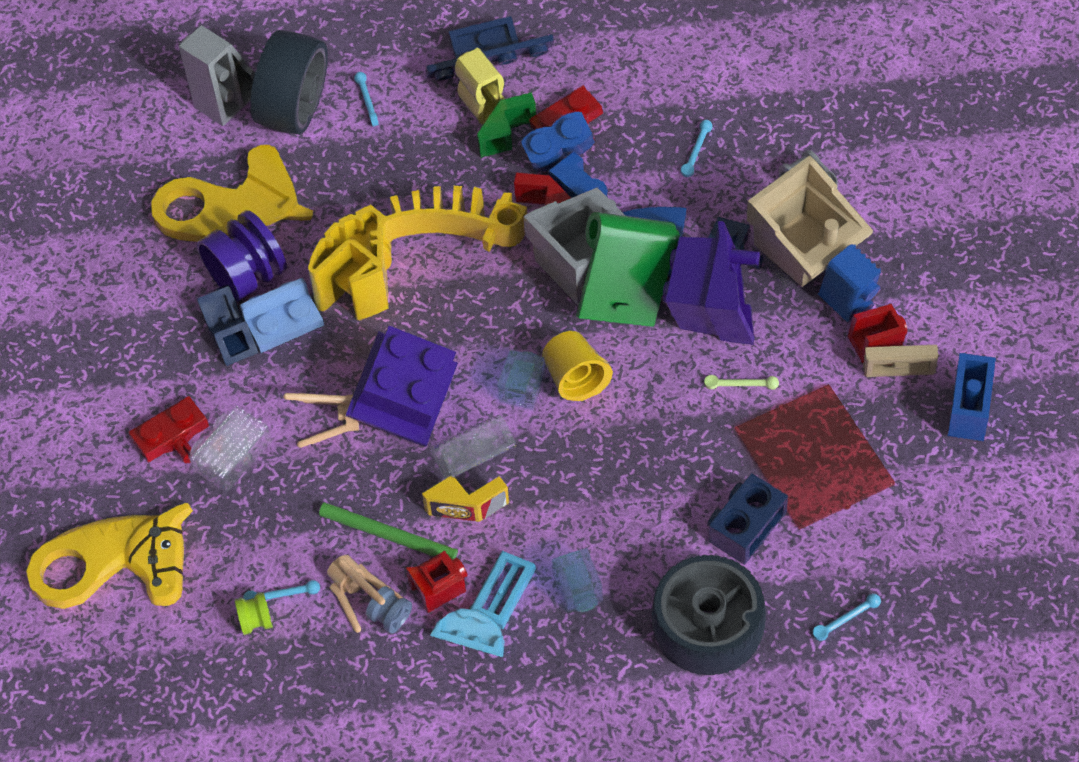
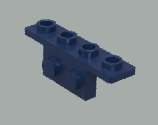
M511 16L448 32L455 59L426 66L425 73L427 79L435 77L436 81L450 79L455 76L457 59L465 52L479 48L491 63L498 61V65L513 63L517 61V56L528 53L531 58L539 57L549 52L548 48L553 46L554 38L551 34L518 42Z

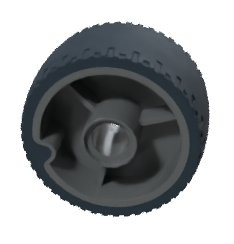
M276 30L272 33L261 53L252 85L250 111L255 123L272 130L301 135L307 130L321 99L326 77L328 53L327 46L323 41L292 31Z
M698 555L678 562L660 580L652 604L653 631L663 654L679 668L699 675L728 673L739 668L743 663L745 664L752 657V654L756 652L762 640L766 622L764 596L755 576L746 567L740 565V563L727 557H720L719 555ZM710 610L714 611V613H704L703 611Z

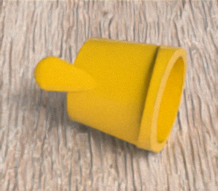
M566 331L556 335L543 349V360L560 396L566 400L583 401L600 394L612 379L613 371L608 361L601 357L582 334L577 331Z

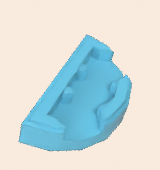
M458 609L448 613L436 623L430 635L496 656L503 657L505 641L501 628L491 616L479 610Z

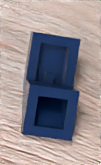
M228 284L195 297L206 326L226 366L259 353L248 324L241 317Z

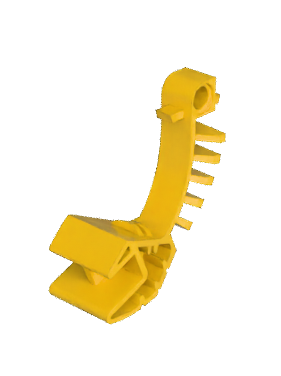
M441 186L433 187L434 209H422L420 191L416 190L411 191L414 208L412 210L401 212L398 196L396 195L390 197L391 215L385 216L371 204L356 211V215H347L339 219L338 223L335 222L324 233L325 238L320 239L310 258L308 271L316 308L319 311L327 310L347 292L352 297L356 320H362L389 308L387 269L392 263L391 242L393 239L421 233H444L482 240L483 249L490 252L493 244L512 247L519 244L525 236L523 216L527 214V206L512 203V193H503L501 199H497L490 217L486 218L482 189L474 187L471 211L468 213L465 212L462 186H454L452 210L443 208Z

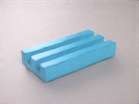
M502 551L470 609L479 610L491 616L498 626L504 629L536 570V564ZM507 562L512 564L488 610L483 609L482 607ZM519 569H524L499 615L495 614Z

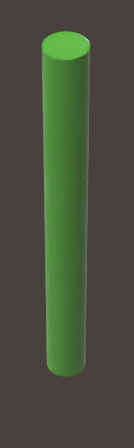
M325 502L319 511V516L433 557L443 551H446L451 560L458 555V550Z

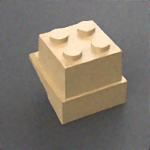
M810 155L749 199L747 204V221L753 226L754 245L802 287L827 269L826 267L830 260L850 244H856L857 246L873 233L872 228L837 190L836 183Z

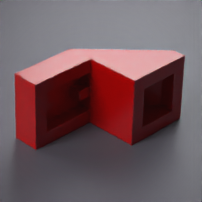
M516 173L514 189L516 202L544 204L546 206L555 201L559 204L571 198L550 175Z

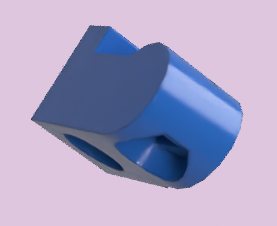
M572 152L549 170L550 176L571 198L594 188H598L608 198V190L605 183L599 179L591 178L584 172L583 159L575 152Z

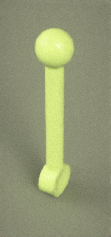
M708 375L704 380V384L708 389H715L717 386H766L768 389L774 390L778 387L779 380L775 376H769L767 379H718L715 375Z

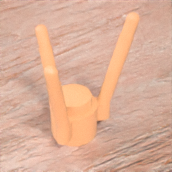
M285 393L283 395L285 400H297L310 404L337 405L338 420H346V424L298 441L297 446L299 448L345 432L359 431L358 422L360 421L345 416L353 395L341 396L306 393Z
M343 555L332 562L328 568L327 575L333 581L330 590L337 596L354 631L358 633L361 631V627L345 592L353 594L362 588L378 604L383 605L385 599L369 583L379 590L382 587L389 586L372 575L362 564L358 565L349 555ZM394 591L396 597H398L399 599L403 598L399 593Z

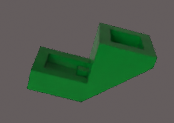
M532 92L498 102L477 133L481 158L513 150L510 128L530 123L529 119L536 115V102Z

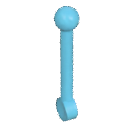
M357 72L354 75V80L360 86L372 127L378 126V118L365 83L367 76L364 72Z
M703 120L700 123L701 131L687 164L681 167V174L685 177H691L694 174L693 165L706 134L713 127L709 120Z
M311 580L306 585L265 592L264 594L266 600L305 592L314 595L320 591V584L316 580ZM247 591L243 598L246 600L252 599L256 592Z
M874 593L869 594L865 602L826 626H816L813 630L814 638L823 641L828 637L829 632L868 608H877L881 603L880 597Z

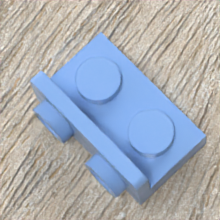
M304 278L293 282H286L279 288L263 295L254 296L240 305L243 319L246 320L260 353L324 326L323 318L308 293Z

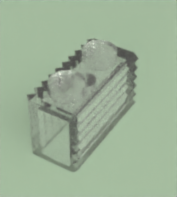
M234 406L228 414L223 413L217 418L213 431L205 440L199 439L193 445L189 456L193 471L227 493L267 446L272 443L269 428L265 423L257 420L243 409Z
M496 415L463 432L457 433V435L451 436V438L438 442V444L431 447L430 451L444 479L449 476L453 478L516 447V442L504 417Z

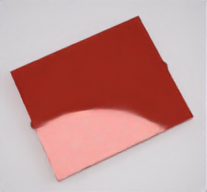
M829 384L789 403L781 404L778 408L735 427L739 437L770 485L788 495L787 512L799 530L838 511L848 510L851 508V505L895 485V481Z

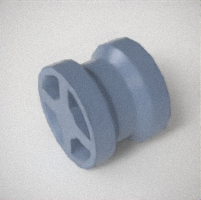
M385 586L377 591L385 599V603L380 605L374 599H371L366 609V617L373 622L380 621L383 623L384 629L393 634L397 632L409 617L412 610V602L406 598L399 599L395 596L394 590Z

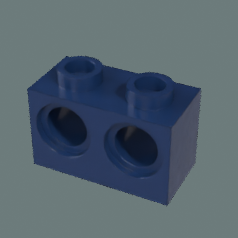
M753 473L744 483L738 482L729 495L728 503L723 509L717 508L707 522V527H709L708 542L744 565L785 516L788 507V495ZM758 502L763 505L760 507H753L749 505V503ZM731 528L740 529L742 532L730 533L727 530Z

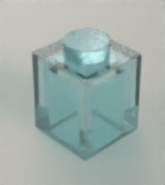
M510 350L497 384L499 402L533 410L545 378L544 357H539L528 351L518 352Z
M587 548L552 559L553 577L568 613L575 610L578 612L589 611L595 608L599 602L603 601L602 583Z

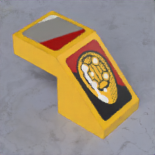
M453 475L422 493L424 508L428 515L480 522L509 504L508 486L500 476L468 495Z

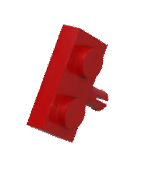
M582 85L529 119L530 126L534 130L542 127H552L560 117L572 112H582L587 124H589L592 120L603 114L602 105Z
M188 396L130 430L128 433L148 463L162 454L177 451L184 463H191L189 457L194 461L197 453L188 442L194 435L208 428L209 424L205 415L191 397Z

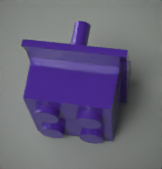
M718 221L716 238L679 237L677 249H673L671 252L670 268L672 273L670 281H666L664 284L663 301L667 303L671 316L674 317L680 329L719 336L721 341L754 345L752 308L750 304H745L741 264L758 266L760 252L736 249L724 221Z
M388 326L385 333L378 331L345 416L426 447L458 362L453 361L456 352L392 326Z

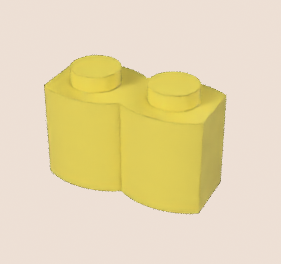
M479 48L465 52L457 59L455 73L460 79L457 88L459 97L480 124H484L498 102L505 99L501 94L504 88V79Z

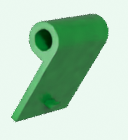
M593 212L586 225V241L593 249L576 316L579 319L654 327L663 295L664 284L670 269L671 252L673 249H677L680 237L674 223Z

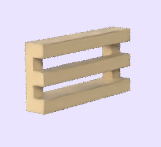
M937 345L865 347L864 376L934 375L938 361Z

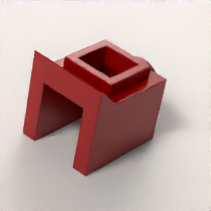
M891 303L854 314L847 337L863 364L865 347L903 346L908 329L905 319L897 314Z
M446 551L441 552L417 567H406L409 586L412 591L418 589L421 593L427 613L466 592L464 578L468 576L467 571L458 557L451 560ZM444 573L448 574L442 579L434 582L435 578L441 576Z

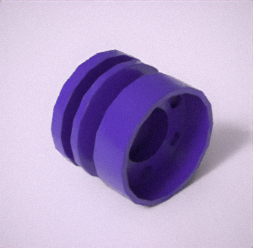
M250 210L240 213L237 220L231 219L227 222L226 228L229 236L221 230H214L197 241L198 253L209 274L219 287L226 284L230 286L236 302L241 301L257 290L256 277L268 283L272 280L273 274L280 275L287 269L285 256L274 235L260 218Z

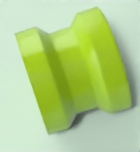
M264 592L256 593L254 598L248 600L242 597L234 599L243 635L251 634L253 629L259 627L265 630L273 628Z

